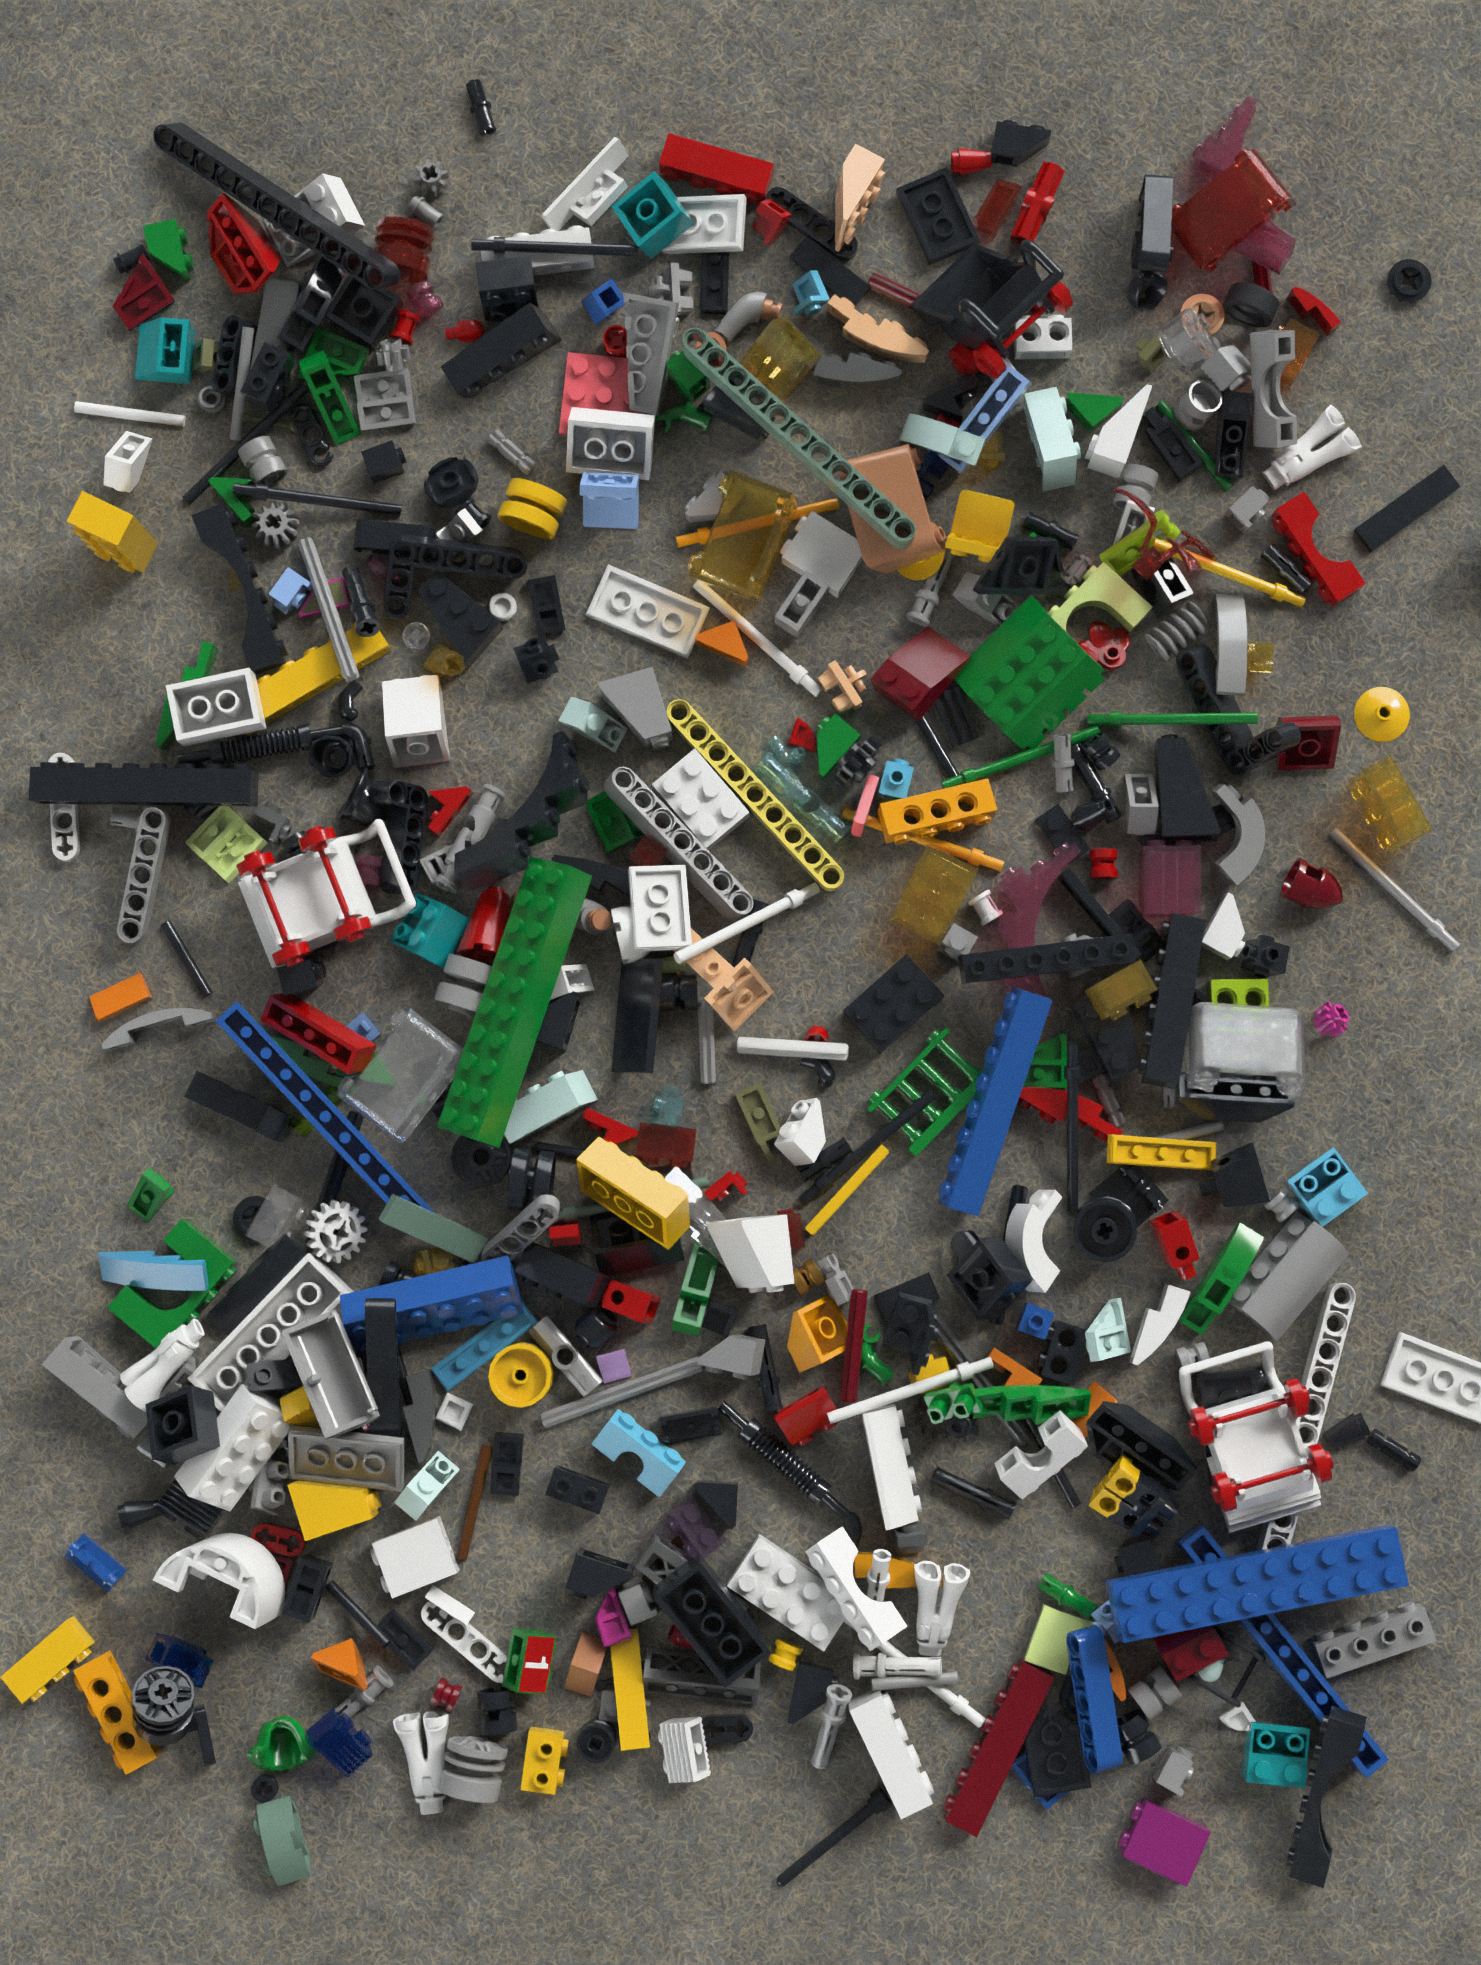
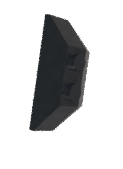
M1203 1060L1186 1072L1183 1071L1178 1085L1179 1101L1202 1119L1260 1123L1294 1108L1295 1105L1293 1081L1288 1078L1284 1079L1277 1072L1257 1063Z
M1103 1401L1086 1421L1093 1456L1110 1468L1124 1454L1132 1460V1465L1141 1472L1155 1478L1160 1484L1163 1483L1170 1489L1179 1491L1197 1471V1466L1172 1435L1129 1405Z

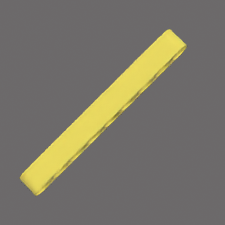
M681 699L670 702L667 707V717L670 725L693 749L695 748L723 782L821 888L829 892L838 890L842 886L844 879L842 868L688 702ZM682 708L686 710L687 716L683 720H675L672 717L673 711ZM698 728L706 732L705 738L700 741H696L690 736L692 731ZM714 749H721L725 753V757L720 761H713L709 755ZM733 769H739L744 773V777L742 780L735 782L729 779L728 774ZM759 790L762 792L763 798L758 802H751L747 797L749 791ZM770 810H778L782 814V818L780 821L772 823L767 820L766 814ZM795 830L799 832L801 839L797 843H789L785 838L788 831ZM808 851H816L820 856V860L815 864H810L806 862L804 855ZM828 871H834L838 874L839 881L832 885L827 884L823 879V875Z

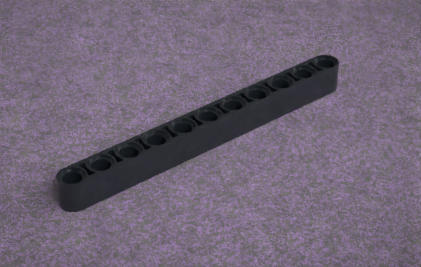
M178 122L158 125L155 128L153 137L158 148L368 288L378 290L394 286L398 283L400 272L394 262L187 125Z

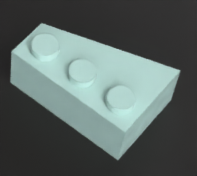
M1057 387L1025 393L1023 408L1030 439L1034 443L1038 457L1035 459L1036 465L1041 467L1042 491L1075 485L1077 459L1081 458V452L1078 442H1073L1072 436H1074L1071 419L1067 420L1065 413H1067L1065 398L1059 396Z
M581 1070L565 1075L563 1071H560L547 1078L549 1083L545 1086L534 1085L524 1091L525 1097L519 1100L516 1098L504 1133L509 1144L520 1141L551 1125L556 1120L574 1113L576 1109L597 1101L598 1099L584 1071Z

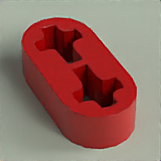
M261 1523L251 1533V1538L262 1544L269 1552L285 1556H296L306 1546V1541L301 1531L272 1523ZM267 1528L269 1529L268 1534L277 1537L276 1541L267 1540L263 1544L261 1543L262 1538L257 1536V1534ZM292 1535H295L296 1541L300 1543V1546L295 1547L291 1551L287 1543L280 1542L281 1538L290 1539Z

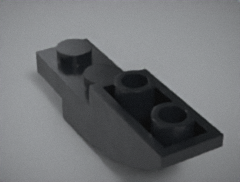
M319 256L276 338L301 353L315 328L319 326L345 272L322 256Z

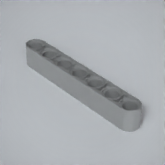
M618 767L604 783L605 792L673 865H686V878L725 919L736 922L752 910L754 902L745 888L630 768ZM615 779L623 781L625 788L620 787ZM635 799L640 800L644 804V808L637 806ZM655 819L662 822L664 829L659 828L655 824ZM674 840L681 842L683 849L676 847ZM694 860L702 865V870L696 868ZM713 881L720 883L722 891L715 888ZM733 901L739 903L741 911L735 909Z

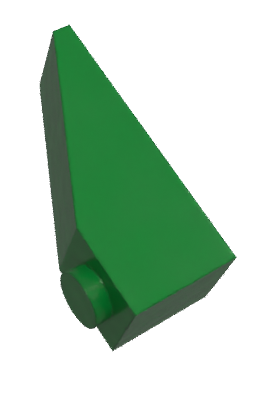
M324 350L298 361L335 445L361 435Z

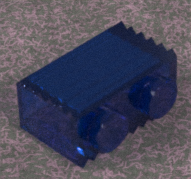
M334 1708L306 1730L310 1745L345 1777H349L350 1774L359 1769V1766H363L364 1762H367L373 1756L370 1747L372 1740L363 1729L357 1731L350 1717L344 1712L340 1715Z

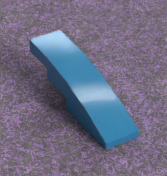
M156 1251L100 1252L98 1254L102 1280L141 1288L176 1291H206L209 1286L205 1260H181L180 1255L156 1256Z

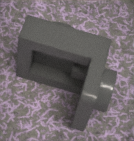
M266 802L265 806L258 803V807H254L252 813L275 825L269 840L279 845L280 841L284 842L288 838L292 829L289 826L291 821L280 814L281 808L269 802Z
M912 1522L893 1529L896 1554L923 1552L924 1545H927V1539L921 1522Z

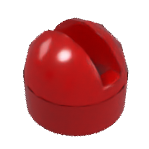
M813 1025L808 1029L805 1041L828 1042V1032L823 1026ZM815 1035L820 1036V1039H815Z

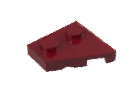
M143 254L140 256L137 266L132 275L128 277L123 291L118 295L112 307L127 329L131 331L176 301Z

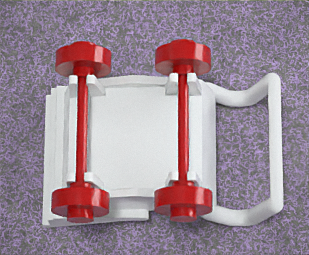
M376 819L367 829L361 832L338 838L333 827L322 829L321 826H316L305 831L306 835L298 839L301 851H310L308 853L294 856L276 864L272 852L261 854L260 850L245 855V860L236 865L240 876L243 877L238 884L272 968L284 964L288 968L304 962L302 957L335 941L348 939L349 943L362 939L365 937L364 932L372 929L374 926L402 918L415 908V899L385 824L381 819ZM377 834L380 836L405 899L400 906L379 914H375L349 849V846L366 842Z
M1271 1342L1259 1343L1189 1364L1179 1369L1181 1396L1192 1419L1188 1421L1189 1429L1193 1438L1197 1437L1201 1446L1208 1445L1212 1456L1207 1458L1214 1486H1211L1210 1489L1215 1503H1220L1229 1533L1321 1506L1319 1500L1321 1495L1317 1481L1321 1484L1332 1480L1331 1469L1334 1468L1330 1453L1328 1451L1325 1452L1320 1443L1307 1446L1306 1453L1293 1415L1299 1418L1309 1414L1308 1404L1311 1403L1307 1388L1305 1386L1302 1387L1297 1378L1284 1381L1283 1387L1275 1372L1273 1345ZM1262 1353V1367L1265 1375L1268 1377L1267 1383L1271 1390L1208 1409H1204L1203 1406H1197L1192 1392V1373Z

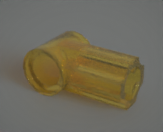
M436 643L423 663L422 668L427 672H434L439 676V679L443 680L445 676L461 675L466 666L464 665V657Z

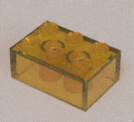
M1391 755L1363 769L1349 780L1351 782V785H1349L1350 792L1356 800H1361L1365 808L1363 815L1370 825H1375L1379 833L1376 835L1378 843L1384 850L1388 849L1392 853L1432 831L1430 824Z
M928 844L889 920L940 946L979 869Z

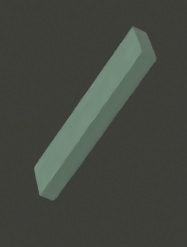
M394 1194L391 1195L379 1217V1220L384 1224L472 1263L476 1262L488 1241L485 1235Z

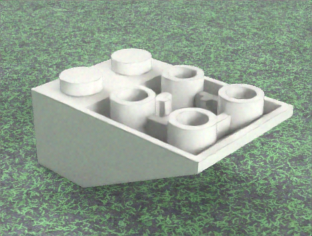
M321 174L294 196L352 235L365 226L341 178ZM263 220L287 268L317 254L268 220Z

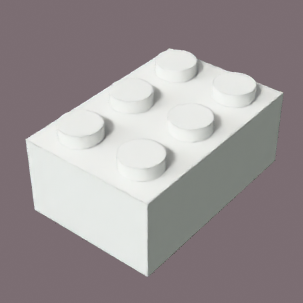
M572 407L568 419L566 472L583 474V472L639 475L641 480H649L652 469L655 415Z
M250 668L166 685L176 740L184 747L267 729L256 675Z
M695 748L652 783L653 790L708 851L750 817V812Z

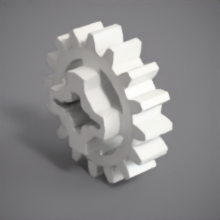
M331 1200L330 1207L327 1204L321 1203L322 1211L317 1212L313 1210L311 1213L315 1217L314 1220H306V1224L311 1226V1230L304 1232L305 1236L311 1237V1240L306 1245L310 1248H315L313 1254L317 1257L322 1256V1260L330 1262L332 1259L334 1262L340 1263L342 1256L350 1260V1252L352 1250L357 1253L360 1252L357 1246L358 1242L365 1243L366 1241L361 1237V1233L366 1232L367 1228L360 1225L365 1220V1217L357 1215L359 1209L354 1206L350 1207V1203L345 1201L339 1204L338 1201ZM334 1229H339L337 1234H333Z

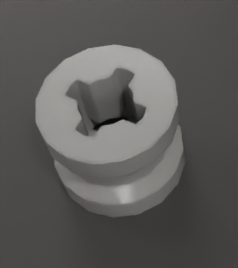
M1285 1187L1279 1189L1270 1198V1202L1264 1204L1267 1210H1272L1275 1213V1218L1279 1222L1289 1217L1300 1205L1297 1199H1292L1289 1196V1191Z

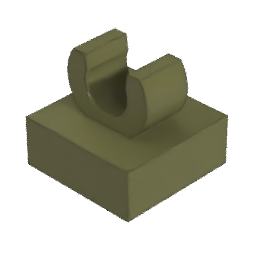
M1157 335L1150 342L1140 337L1134 344V347L1139 349L1137 353L1141 366L1149 374H1152L1169 355L1164 339Z
M203 338L194 345L192 372L205 373L209 369L214 370L215 361L213 355H217L218 347H214V340Z

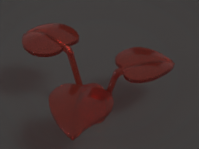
M1113 489L1112 492L1128 496L1135 502L1150 521V528L1143 545L1139 548L1142 554L1132 564V567L1144 578L1149 580L1164 562L1176 553L1182 558L1187 572L1192 570L1200 571L1202 567L1198 561L1183 549L1187 545L1197 547L1204 557L1217 561L1218 558L1198 538L1184 530L1181 533L1187 539L1180 544L1165 536L1164 539L1172 545L1165 553L1162 554L1154 546L1149 550L1147 547L1158 522L1157 516L1137 495L1127 490Z

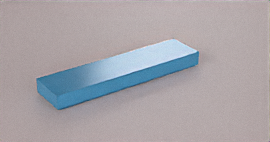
M523 1300L524 1313L509 1319L501 1318L494 1320L431 1368V1371L447 1392L539 1322Z

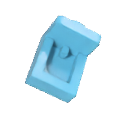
M817 270L809 271L792 284L800 303L793 309L795 315L806 314L808 317L819 313L822 310L821 307L830 300Z

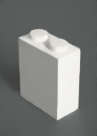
M811 511L808 517L803 516L795 528L798 533L794 539H788L780 551L783 555L782 564L801 576L805 571L813 574L829 585L828 593L838 598L863 560L858 540Z
M440 1516L376 1540L372 1543L373 1549L370 1550L374 1564L376 1566L380 1565L383 1576L380 1577L382 1587L385 1593L390 1592L392 1598L454 1575L460 1570Z

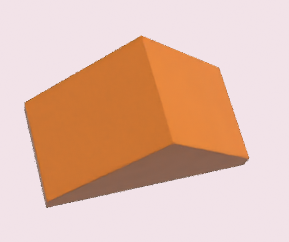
M735 621L697 634L695 645L745 667L747 666L748 655Z
M352 1638L317 1651L310 1657L320 1673L362 1691L367 1689L368 1684L363 1658Z

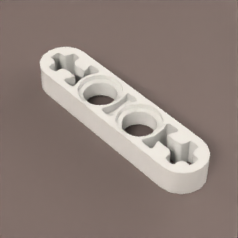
M56 753L48 761L57 764L60 763V759H63L65 763L74 762L65 753ZM50 804L53 854L62 861H73L80 853L78 805ZM62 814H70L72 817V824L66 829H62L58 825V819ZM73 832L72 837L67 836V843L73 846V850L68 851V855L65 856L63 852L59 851V848L64 846V837H58V833L69 834Z
M428 1601L421 1611L424 1623L491 1680L503 1683L504 1674L501 1673L497 1676L494 1673L496 1667L492 1663H489L488 1667H485L483 1663L489 1659L492 1651L497 1654L493 1658L497 1664L506 1663L507 1655L469 1623L466 1625L455 1617L447 1622L444 1629L441 1630L438 1626L443 1622L438 1618L431 1620L428 1617L430 1615L428 1607L430 1606L434 1609L437 1605ZM441 1609L439 1612L440 1616H442L444 1619H446L449 1614L443 1609ZM458 1623L464 1627V1637L454 1639L450 1636L449 1627L452 1624ZM482 1642L487 1648V1654L482 1658H476L471 1653L472 1644Z

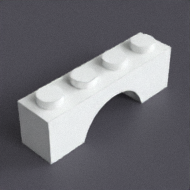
M843 1526L805 1551L814 1569L818 1570L825 1581L827 1590L834 1595L841 1606L843 1615L850 1620L858 1632L860 1641L867 1646L869 1651L880 1646L907 1627L891 1601H874L865 1596L856 1585L853 1577V1562L858 1549Z

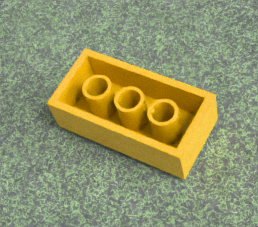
M84 491L81 492L67 519V522L74 528L72 532L79 536L80 540L86 543L89 549L94 551V555L108 562L111 558L119 563V567L130 573H134L135 569L143 573L158 545L155 539L132 514Z
M598 1137L576 1159L580 1191L669 1250L690 1227L689 1201L686 1191L682 1187L674 1186L666 1181L659 1172L651 1171L643 1166L636 1157H629L620 1151L613 1142H606Z

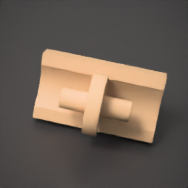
M836 660L828 664V670L818 678V683L825 692L837 685L840 687L843 693L832 699L833 706L839 714L852 708L856 711L862 707L863 701L853 686L855 685L860 693L867 688L862 680L867 676L865 670L856 673L852 665L845 669L850 677L848 679Z

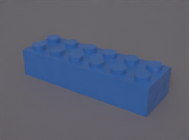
M509 1256L340 1295L343 1325L357 1352H366V1298H396L398 1345L404 1341L416 1338L424 1339L433 1334L446 1331L454 1332L463 1327L484 1325L488 1321L501 1318L509 1319L524 1313L519 1282Z

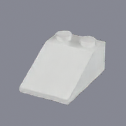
M1147 384L1102 427L1099 436L1093 435L1085 459L1090 460L1087 468L1119 479L1152 389L1151 385Z

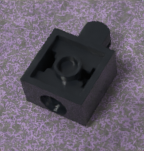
M974 1230L959 1231L953 1235L951 1247L960 1258V1261L946 1276L977 1320L999 1317L1033 1280L1001 1236L979 1238Z

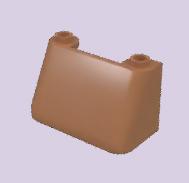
M906 444L847 460L902 510L916 526L915 537L911 546L906 549H897L848 506L863 560L870 569L888 574L946 551L944 542H946L945 532L941 526L937 527L935 523L930 521L916 471L921 469V463L924 461L918 447L913 444ZM839 471L840 480L844 481L847 479L846 474ZM858 490L853 493L854 497L858 500L868 498L867 493ZM878 509L874 512L875 516L879 519H886L889 516L887 511L883 509ZM904 528L895 530V534L900 538H907L910 535Z

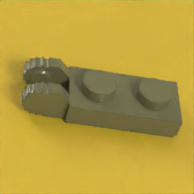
M761 1082L735 1093V1096L757 1144L761 1146L769 1165L775 1163V1158L766 1142L773 1138H778L781 1126Z

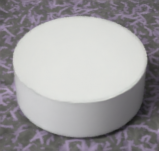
M498 593L491 598L489 611L496 619L504 622L515 616L517 604L510 594Z

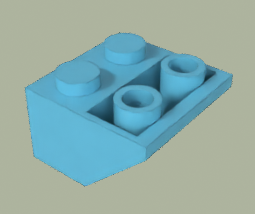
M1334 1147L1287 1180L1295 1199L1298 1200L1306 1215L1312 1222L1315 1221L1322 1227L1368 1194Z

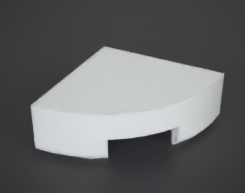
M1243 1701L1240 1702L1241 1706L1239 1708L1234 1706L1218 1717L1227 1727L1238 1731H1248L1250 1723L1256 1722Z

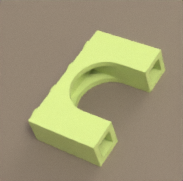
M1103 562L1098 568L1093 565L1082 577L1085 579L1084 583L1079 588L1074 585L1065 594L1064 598L1066 601L1060 608L1055 605L1048 613L1066 631L1067 619L1073 612L1088 606L1099 607L1110 613L1131 632L1149 614L1153 607Z

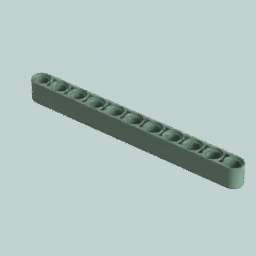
M694 327L684 333L682 339L683 353L695 367L893 547L906 549L911 546L915 537L916 526L902 510L705 331ZM691 341H699L702 343V346L698 349H692L688 344ZM713 359H718L723 364L720 367L714 368L708 363ZM733 378H740L744 383L736 387L732 386L729 381ZM756 396L761 397L764 403L753 405L750 399ZM775 415H780L785 421L782 424H774L770 419ZM795 434H801L806 440L802 443H795L791 437ZM822 453L826 456V460L816 462L813 460L812 455ZM840 471L846 474L847 479L837 481L832 475ZM861 490L867 493L868 498L858 500L854 497L853 493ZM878 509H883L887 511L889 516L886 519H879L875 516L874 512ZM904 528L910 535L907 538H900L895 534V530Z

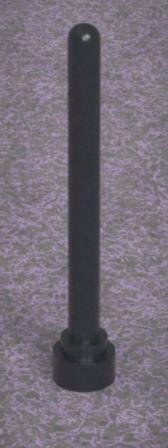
M878 1787L870 1793V1798L867 1800L868 1804L782 1872L776 1879L777 1884L781 1887L787 1885L874 1813L878 1815L880 1812L885 1813L893 1804L888 1797L885 1798L882 1794L883 1790Z

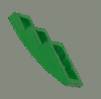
M202 641L196 668L185 666L181 682L210 676L218 648L213 643ZM168 695L166 696L155 743L161 750H167L176 738Z
M1010 1385L975 1389V1394L982 1403L983 1409L981 1412L970 1415L973 1419L1000 1415L1004 1422L1031 1417L1035 1425L1045 1423L1059 1410L1069 1419L1085 1417L1089 1413L1092 1393L1086 1389L1045 1385Z

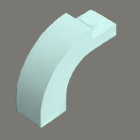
M908 414L899 439L900 442L913 444L921 450H930L976 466L986 440L985 438L960 430L957 427L916 414Z

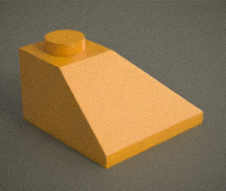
M829 1294L793 1312L787 1348L799 1373L822 1364L845 1351L847 1321L840 1307Z

